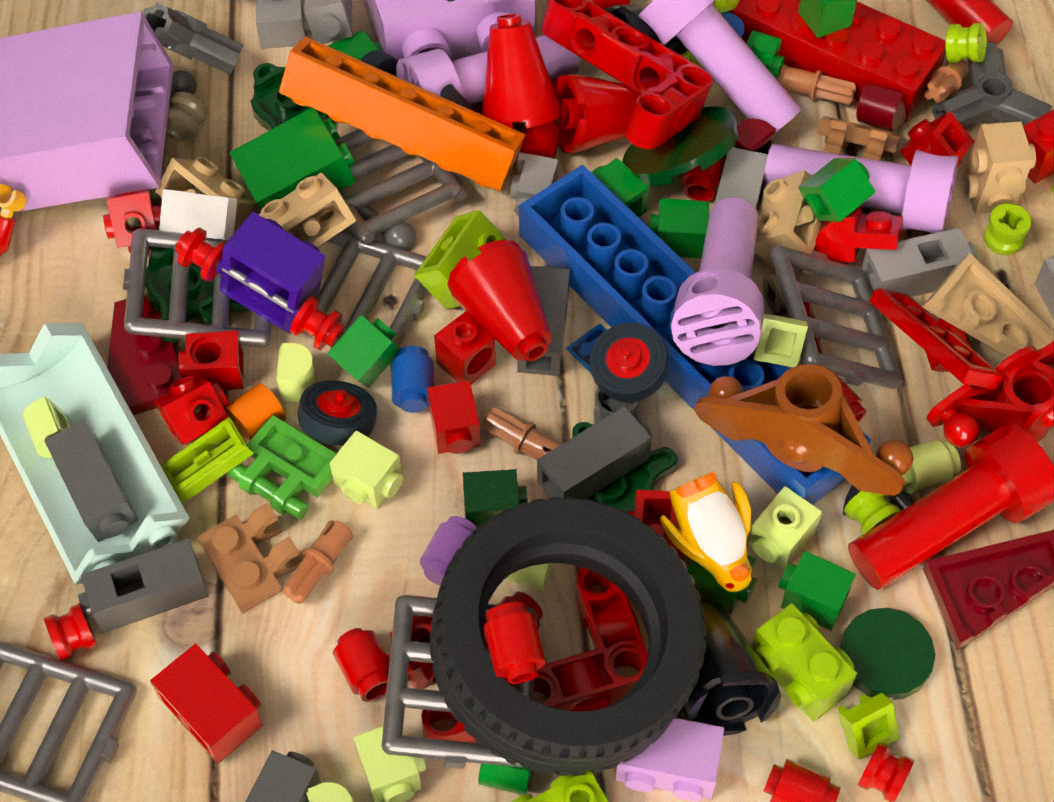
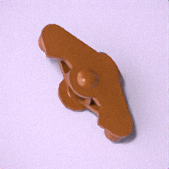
M814 364L797 365L785 371L779 379L745 392L740 381L734 377H719L711 383L708 392L709 396L701 397L695 404L694 410L696 415L704 423L731 440L738 441L752 438L765 443L773 456L782 463L804 472H815L821 469L822 466L841 474L859 491L892 496L900 494L905 484L902 475L913 464L914 457L909 445L900 440L893 439L884 442L878 448L875 457L853 414V410L849 407L842 393L840 380L832 371L823 366Z

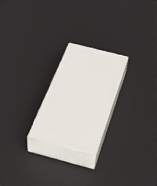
M163 189L159 230L184 234L187 230L193 232L196 228L201 227L207 231V238L230 240L234 235L237 199Z

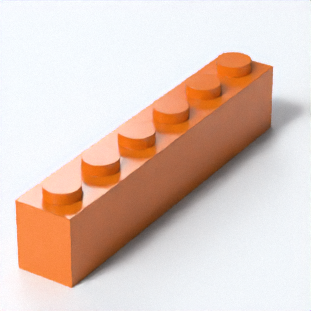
M306 36L290 51L279 89L280 94L291 98L298 105L312 107L327 114L329 118L336 122L350 124L363 130L372 138L388 141L399 146L410 155L424 157L437 163L440 168L446 171L457 172L473 179L479 186L493 188L497 191L502 189L510 176L526 135Z

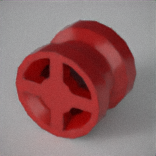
M80 603L71 606L69 612L64 615L57 616L52 614L44 617L47 631L61 661L70 658L72 652L81 647L89 650L97 646L94 633L89 621L85 618Z
M879 741L858 786L865 790L874 788L883 794L884 800L895 802L915 760L908 756L899 758L890 753L887 745Z

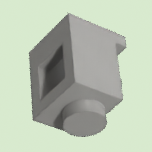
M519 152L517 158L518 175H514L510 190V198L516 199L514 208L516 216H519L520 204L558 181V159Z

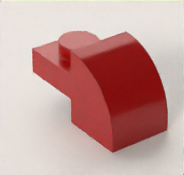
M860 205L840 222L823 221L815 240L814 251L827 254L828 260L855 262L859 248L897 250L903 232V216H891L889 213L881 211L861 214Z

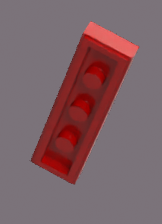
M879 288L874 290L869 302L961 383L996 390L1002 378L1000 372L926 309L922 308L908 294Z

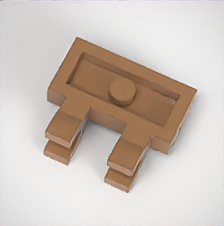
M825 115L821 118L817 132L819 135L826 136L824 141L825 152L840 154L842 147L847 148L848 143L852 142L864 145V158L874 160L886 157L887 151L895 153L901 135Z
M268 502L257 508L244 524H242L236 514L197 537L242 614L282 591L277 579L295 571L302 562L299 556L300 553L290 537L275 545L266 558H263L256 544L274 537L283 531L277 521L276 514Z

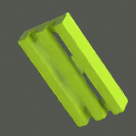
M230 417L161 464L181 504L254 454L246 444L247 441L244 436L239 432L238 426ZM220 443H222L220 446H218L217 448H215L213 451H211V452L209 453L210 450H212L214 447H216L217 445H219ZM194 462L193 465H191V466L188 467L186 470H184L183 472H181L180 474H178L180 471H182L183 469H185L187 466H189L190 464H192V463Z

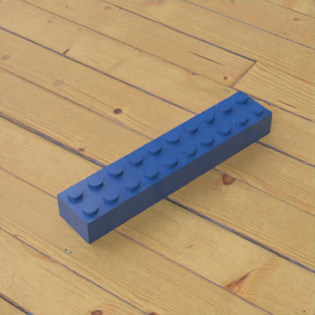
M584 165L576 168L519 205V236L548 265L570 269L569 286L610 327L621 323H639L650 327L663 339L670 360L665 382L693 410L701 397L709 396L710 385L716 378L723 376L734 377L740 381L745 392L777 380L785 371L793 368L754 360L753 352L742 361L732 365L721 366L696 362L682 353L673 340L671 322L679 288L690 275L696 272ZM712 428L777 494L786 486L813 505L846 480L838 472L823 466L815 472H804L794 469L773 456L765 443L752 438L733 441ZM863 432V434H864V436H865V438H866V440H867V442H868V444H869V446H870V443H871V440H872V439H870V438Z

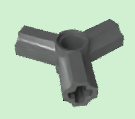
M156 3L154 6L143 10L142 13L163 47L192 60V58H195L229 75L231 74L243 44L207 28V24L176 9L172 10L160 3Z
M987 42L983 62H972L970 59H967L971 87L948 96L941 103L935 102L932 107L935 119L951 111L964 128L977 122L990 124L999 120L1005 123L1021 121L1022 125H1025L1050 112L1053 108L1048 103L1013 89L1012 81L1006 75L1003 49L998 48L992 42Z

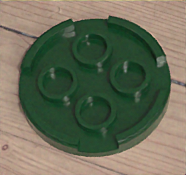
M718 106L703 107L699 118L659 147L644 149L631 144L623 156L622 163L631 170L634 176L648 186L674 183L675 175L688 172L698 165L703 171L725 156L738 139L737 121L732 111L727 108Z

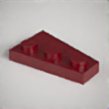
M144 295L142 318L161 320L159 313L151 306ZM126 299L114 302L107 369L133 415L156 409L154 401L170 393L169 387L183 377L180 375L179 364L172 342L164 341L161 337L135 335L126 332L124 328Z
M1054 530L925 562L923 571L956 650H959L1054 587Z

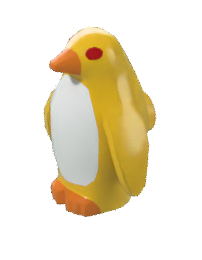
M713 471L669 491L680 530L664 515L660 518V521L673 545L704 567L714 576L719 585L727 591L738 592L746 588L752 580V567L747 558L746 550L747 538L751 528V508L747 495L737 481L732 482L734 503Z

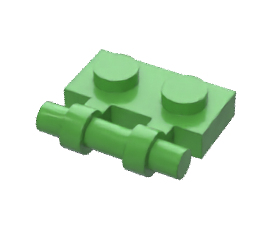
M272 415L247 443L254 453L251 457L255 460L249 467L240 463L228 472L229 477L239 482L240 489L250 495L255 493L270 502V507L281 515L288 513L300 520L307 513L309 506L298 499L297 496L304 489L318 498L333 480L330 462L337 453ZM271 470L286 478L280 487L266 479Z

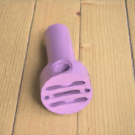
M653 0L638 15L640 19H643L654 30L663 45L677 36L747 119L764 120L776 128L777 132L801 110L795 100L712 4L715 0Z
M545 35L536 37L551 81L557 80L559 76L577 74L580 66L579 56ZM441 49L399 59L396 65V77L438 96H441L440 92L443 87L452 84L463 98L472 105L483 101L487 51L453 61Z
M772 144L769 149L765 165L763 190L766 188L767 183L806 170L812 176L833 158H856L868 170L870 175L869 181L876 193L861 204L862 208L902 214L903 231L920 230L930 233L945 231L957 172L958 156L956 155L940 156L916 150L912 165L779 144Z
M736 197L725 198L718 201L712 207L699 272L690 275L680 286L671 322L673 340L682 353L696 362L712 366L732 365L746 359L757 348L762 332L765 309L763 295L754 281L751 280L759 217L755 207L744 199Z

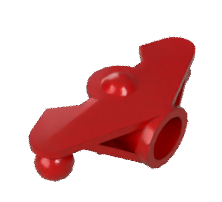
M1054 340L1039 350L1034 346L1025 347L1003 360L996 367L1002 375L996 390L964 384L935 405L928 413L926 420L933 427L944 425L943 430L946 440L951 445L960 448L971 446L977 440L979 430L992 433L1008 423L1020 426L1037 442L1041 441L1046 436L1049 428L1054 427Z

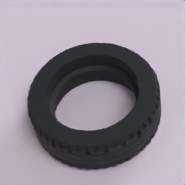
M551 497L549 500L537 499L532 500L530 503L524 502L518 504L516 508H508L501 511L500 514L494 515L487 520L485 525H480L465 539L462 548H459L454 554L442 579L433 611L430 632V657L434 661L432 669L439 691L446 695L444 701L447 707L450 708L457 722L463 723L465 725L464 730L470 736H473L481 746L490 747L491 753L497 757H502L513 765L520 763L524 769L530 771L535 770L543 774H549L553 771L558 776L584 775L587 770L597 773L617 767L621 761L628 762L644 752L651 743L656 742L666 731L691 695L703 665L706 650V641L704 639L706 635L704 608L700 605L701 597L696 589V583L687 572L686 564L679 558V554L675 549L670 547L661 535L655 533L652 527L642 523L637 517L628 515L626 511L613 508L602 502L596 503L593 500H580L575 497H566L565 499ZM549 563L569 564L600 574L619 587L638 610L649 638L646 665L634 687L624 697L606 708L582 712L566 711L545 706L531 700L511 686L504 678L495 676L493 664L487 654L484 642V617L491 596L510 574L534 565Z

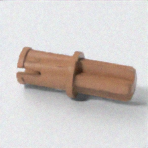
M961 60L959 63H949L948 61L945 66L936 69L931 76V81L927 84L929 89L924 93L927 100L933 98L936 103H941L948 96L957 93L962 86V81L969 75L968 64L964 60Z
M784 64L778 77V82L785 90L809 95V99L813 101L817 97L850 105L856 93L855 83L822 75L823 72L821 70L813 73Z
M493 407L483 421V429L513 446L514 453L521 454L523 452L535 460L547 454L548 450L552 451L562 445L536 430V424L532 422L525 424L499 408Z
M330 520L315 543L310 548H305L301 552L303 561L283 588V594L294 603H303L323 575H330L334 571V562L353 538L352 531L345 524L337 520L335 522Z

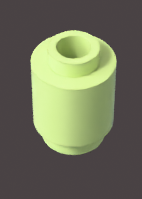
M934 439L910 447L914 460L911 468L902 475L905 481L903 490L912 494L951 480L953 475L958 474L961 469L960 457L955 446L951 445L947 440L941 442Z

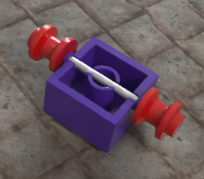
M255 212L249 215L227 243L221 242L214 246L207 242V231L201 227L196 228L193 232L187 230L180 237L175 247V252L178 253L177 263L184 268L192 263L202 268L201 278L207 282L214 279L217 274H221L220 292L290 335L292 333L298 336L304 331L314 337L313 346L318 350H322L326 345L332 348L340 339L345 329V325L340 323L343 314L335 310L327 315L318 309V296L326 255L322 254L312 243L299 240L284 231L282 226L276 221L265 219Z

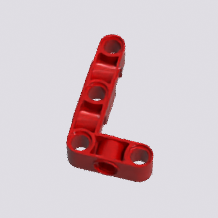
M589 0L548 1L541 25L543 34L641 94L636 100L626 129V138L633 145L644 149L657 148L699 118L713 84V78L706 70Z
M581 567L576 581V603L583 621L582 626L583 628H588L595 649L545 663L543 667L537 670L538 676L534 678V692L543 693L548 697L545 702L541 703L542 705L560 710L580 712L606 708L624 697L638 682L648 657L635 613L628 603L626 594L605 577ZM598 584L604 586L607 591L596 594L587 590V587ZM621 666H630L636 669L638 674L633 677H624L618 674L616 669ZM423 709L421 718L424 738L478 743L473 736H470L464 730L465 725L457 722L452 712ZM445 718L451 719L456 723L451 730L444 732L437 731L432 727L436 721Z

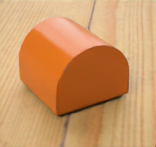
M258 383L224 408L228 417L236 423L240 433L248 441L254 437L272 415L282 421L286 420L285 412L280 402L262 383Z

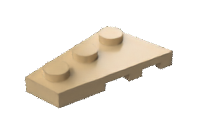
M971 253L956 265L922 306V308L1007 357L1028 346H1034L1039 350L1054 340V332Z

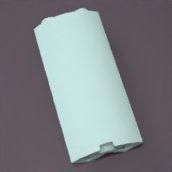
M44 323L29 353L0 354V435L74 584H83L81 574L175 543L178 538L177 533L187 523L189 516L83 323ZM43 396L49 398L66 414L70 426L83 419L86 420L98 438L139 521L128 526L118 536L105 538L100 542L95 539L84 524L53 458L40 457L35 450L23 419L24 410L34 401Z

